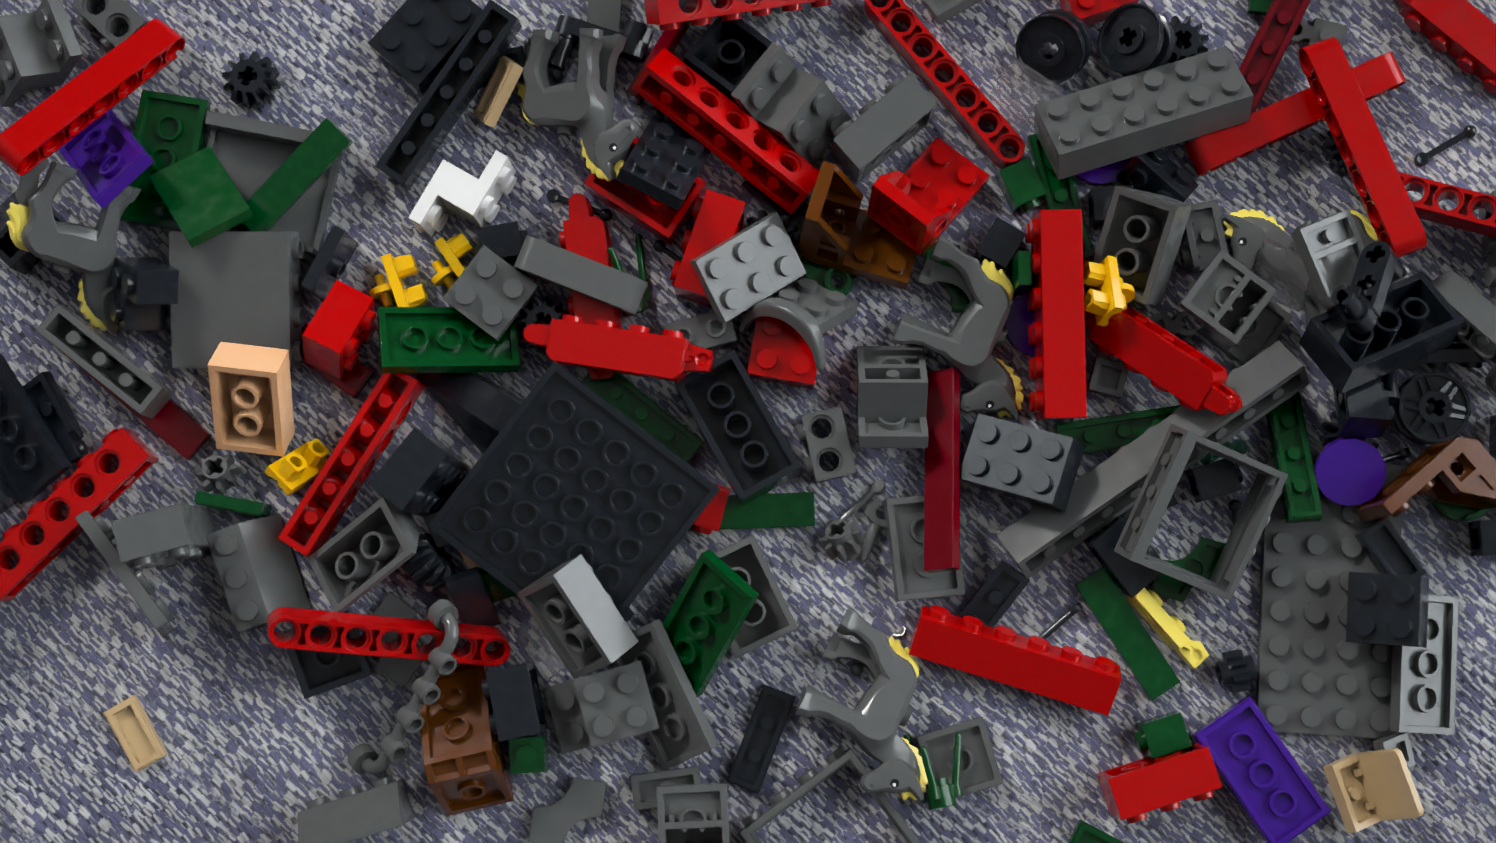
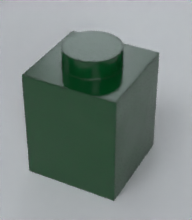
M1030 157L1000 170L996 176L998 185L1012 214L1019 210L1026 214L1041 206L1040 201L1043 200L1047 192Z
M1173 711L1135 723L1138 732L1133 733L1134 741L1140 753L1145 752L1146 757L1153 759L1192 746L1180 712Z
M548 734L528 735L509 739L510 774L546 772L549 769Z

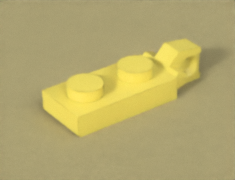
M1144 587L1133 598L1127 597V601L1166 645L1181 657L1190 669L1197 668L1208 658L1209 654L1201 641L1190 640L1184 633L1186 631L1184 624L1174 615L1169 616L1161 607L1163 601L1151 589L1147 591Z

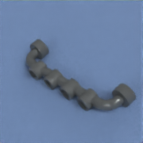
M438 600L428 610V620L438 630H445V637L441 645L430 652L428 656L430 665L424 676L414 681L412 685L414 694L408 705L401 707L396 713L398 723L393 732L381 740L380 749L382 751L378 756L371 745L366 743L354 747L349 753L348 763L356 773L377 775L385 771L391 762L398 763L405 759L408 754V747L403 741L407 733H417L425 723L424 718L419 714L422 706L435 703L441 695V690L435 684L440 674L443 676L449 675L455 670L457 660L451 654L459 639V626L457 622L459 611L449 600Z

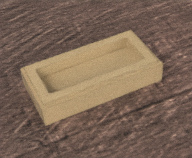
M503 55L474 111V116L484 124L495 128L524 68Z
M133 695L103 712L135 772H139L169 755L137 695Z

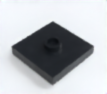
M334 225L302 281V286L324 300L336 280H339L343 275L359 243L345 230Z

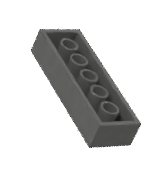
M1224 46L1035 104L1034 131L1057 179L1060 180L1248 122L1254 95L1229 50Z

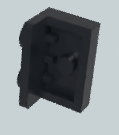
M1162 148L1136 155L1117 175V179L1125 186L1133 185V189L1164 195L1182 202L1198 187L1192 175L1172 162Z

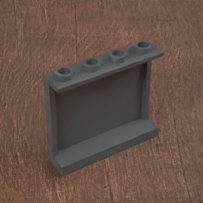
M207 111L205 124L211 128L207 147H211L245 201L265 183L313 132L312 130L213 111ZM342 155L268 231L299 232V238L302 239L304 245V254L300 261L308 262L309 257L316 258L323 245ZM242 222L224 232L252 231Z
M169 232V265L179 270L178 304H170L172 368H208L207 365L220 342L289 350L290 369L302 367L304 357L301 327L305 324V311L301 307V293L304 291L301 283L304 280V276L300 273V259H302L304 254V245L302 239L299 238V232H222L191 248L182 232Z

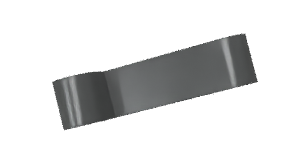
M528 235L524 240L514 265L515 269L530 278H538L540 282L545 284L552 283L631 315L636 314L648 285L647 282L635 276Z
M1446 271L1431 283L1465 321L1457 336L1492 366L1486 376L1485 383L1488 391L1496 398V306L1459 274L1453 271Z

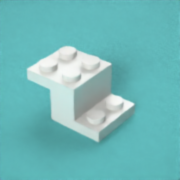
M497 150L479 179L443 159L408 218L421 232L432 237L435 231L440 232L448 220V214H446L448 209L482 228L486 222L491 223L497 216L500 209L497 203L503 193L508 195L513 189L517 177L514 176L516 171L509 158Z

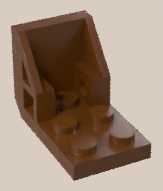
M823 161L806 212L797 251L809 262L906 290L916 252L867 215V210L860 209L863 194L836 164Z
M1457 437L1430 446L1384 485L1373 499L1365 502L1355 512L1364 522L1373 519L1382 521L1389 515L1396 517L1411 505L1408 500L1416 493L1418 495L1425 493L1433 501L1473 509L1485 510L1496 507V461L1477 439ZM1438 476L1441 480L1437 481L1434 477Z
M468 664L456 667L449 675L443 676L440 674L435 683L441 690L439 699L433 704H424L420 710V715L425 720L424 726L421 729L426 777L430 788L447 816L514 801L513 789L501 743L498 740L497 734L492 735L489 725L491 705L490 700H485L482 689V680L487 679L485 673L487 668L485 665Z

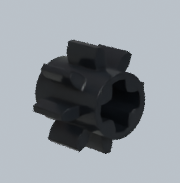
M1242 650L1223 652V661L1215 662L1216 676L1220 686H1229L1230 692L1234 693L1250 690L1249 682L1257 680L1256 666L1252 656H1243Z

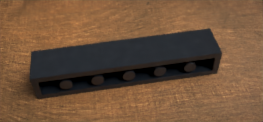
M488 1L375 167L408 190L411 189L522 28L516 16L494 1Z

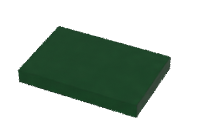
M210 146L148 176L191 248L254 217L248 204Z

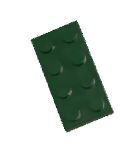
M142 89L133 135L154 162L130 184V186L139 188L141 191L135 201L130 203L124 210L120 221L181 231L148 176L202 150L207 127L205 120L207 111H210L211 103L208 100Z
M378 307L377 321L381 374L519 371L520 359L515 320L497 341L453 307Z
M711 550L701 553L663 623V627L696 697L702 695L760 595Z

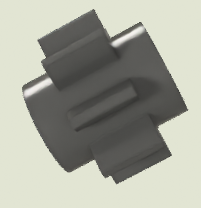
M215 450L211 456L206 459H200L202 470L196 472L195 475L200 481H204L202 486L206 492L209 493L215 488L221 495H224L225 490L238 486L235 482V475L241 474L242 471L238 465L234 464L235 459L230 453L226 454L223 458Z
M836 520L830 523L825 529L826 537L820 539L830 560L838 557L843 562L856 558L861 551L860 545L866 543L857 523L853 521L848 524L845 520Z

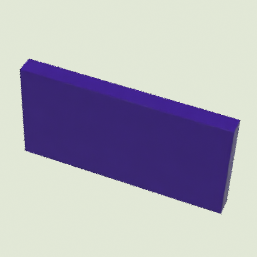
M112 109L59 149V152L69 166L77 169V177L94 201L103 209L154 162Z
M1246 696L1192 734L1197 743L1209 747L1218 774L1266 843H1288L1331 812L1251 696Z

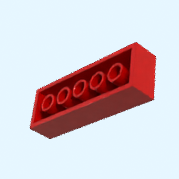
M1082 209L1040 210L1030 219V223H1026L1025 241L1026 244H1031L1032 291H1027V310L1033 311V325H1028L1027 339L1028 345H1034V358H1029L1028 375L1029 379H1034V392L1029 393L1030 413H1035V420L1087 417Z

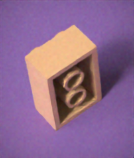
M220 342L207 365L216 449L284 457L295 433L289 350Z

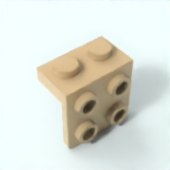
M1398 748L1353 753L1323 766L1347 833H1357L1379 821L1418 818L1424 813L1402 751Z

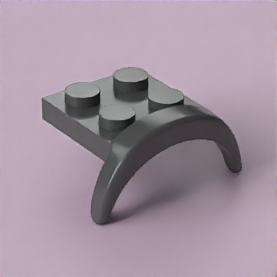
M1349 209L1291 233L1324 310H1331L1337 307L1331 299L1332 293L1341 285H1344L1345 288H1347V285H1351L1360 255L1365 248ZM1402 265L1404 271L1401 278L1409 274V268L1406 265Z
M802 278L754 305L744 316L739 331L745 333L757 317L769 316L780 319L792 326L804 338L812 352L816 368L822 370L826 365V350L822 334L855 316L858 302L847 298L841 292L831 291L818 285L815 280Z

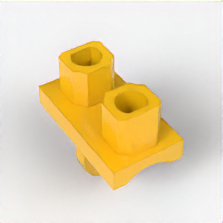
M463 233L447 241L441 237L434 242L449 266L445 267L440 259L432 263L433 268L437 272L431 279L435 287L445 284L450 289L455 283L453 278L456 275L459 278L466 269L459 259L474 249Z
M389 253L381 256L389 283H386L383 273L375 275L374 279L377 286L369 290L370 297L374 299L381 298L384 307L394 305L391 298L392 294L394 295L397 307H421L429 302L422 283L407 289L405 287L403 278L419 273L412 254L394 257Z
M1108 255L1101 263L1087 261L1083 265L1084 284L1091 285L1092 289H1089L1084 294V311L1095 314L1096 325L1106 326L1112 315L1126 310V303L1131 302L1135 298L1134 287L1128 283H1123V278L1119 277L1117 257Z
M315 438L270 464L264 472L269 477L274 478L278 486L289 496L316 479L325 465L326 457L330 452L319 439Z

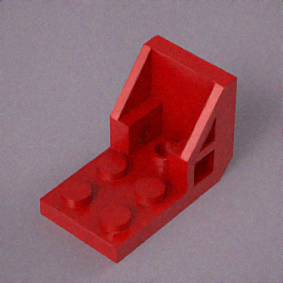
M937 137L904 174L898 170L881 175L872 185L867 215L921 255L933 245L986 185L990 175Z

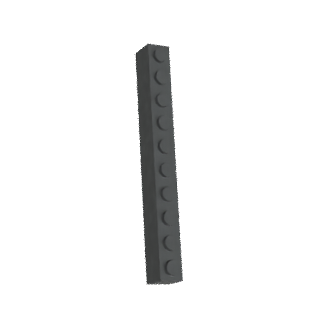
M1279 340L1270 347L1263 348L1254 358L1241 367L1234 368L1228 374L1225 385L1234 390L1235 393H1238L1241 399H1243L1242 408H1239V411L1231 412L1227 415H1219L1208 408L1192 411L1183 406L1178 407L1166 419L1157 425L1149 427L1140 437L1120 447L1114 455L1101 464L1094 465L1088 473L1077 479L1073 484L1065 512L1037 505L1026 516L1017 522L1009 524L1004 531L997 535L1004 550L1022 574L1029 579L1134 506L1171 424L1222 445L1308 386L1309 381L1304 365ZM1195 446L1184 471L1211 452Z

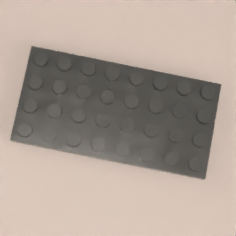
M1266 457L1264 464L1276 469L1274 457ZM1385 464L1386 478L1383 486L1403 470V465ZM1318 487L1323 518L1320 521L1286 523L1280 495L1270 514V521L1262 532L1255 703L1275 732L1379 739L1395 734V732L1390 731L1393 645L1346 642L1349 572L1381 573L1355 535L1377 519L1364 522L1355 512L1363 504L1345 506L1334 503ZM1402 513L1396 517L1389 515L1387 518L1401 536Z

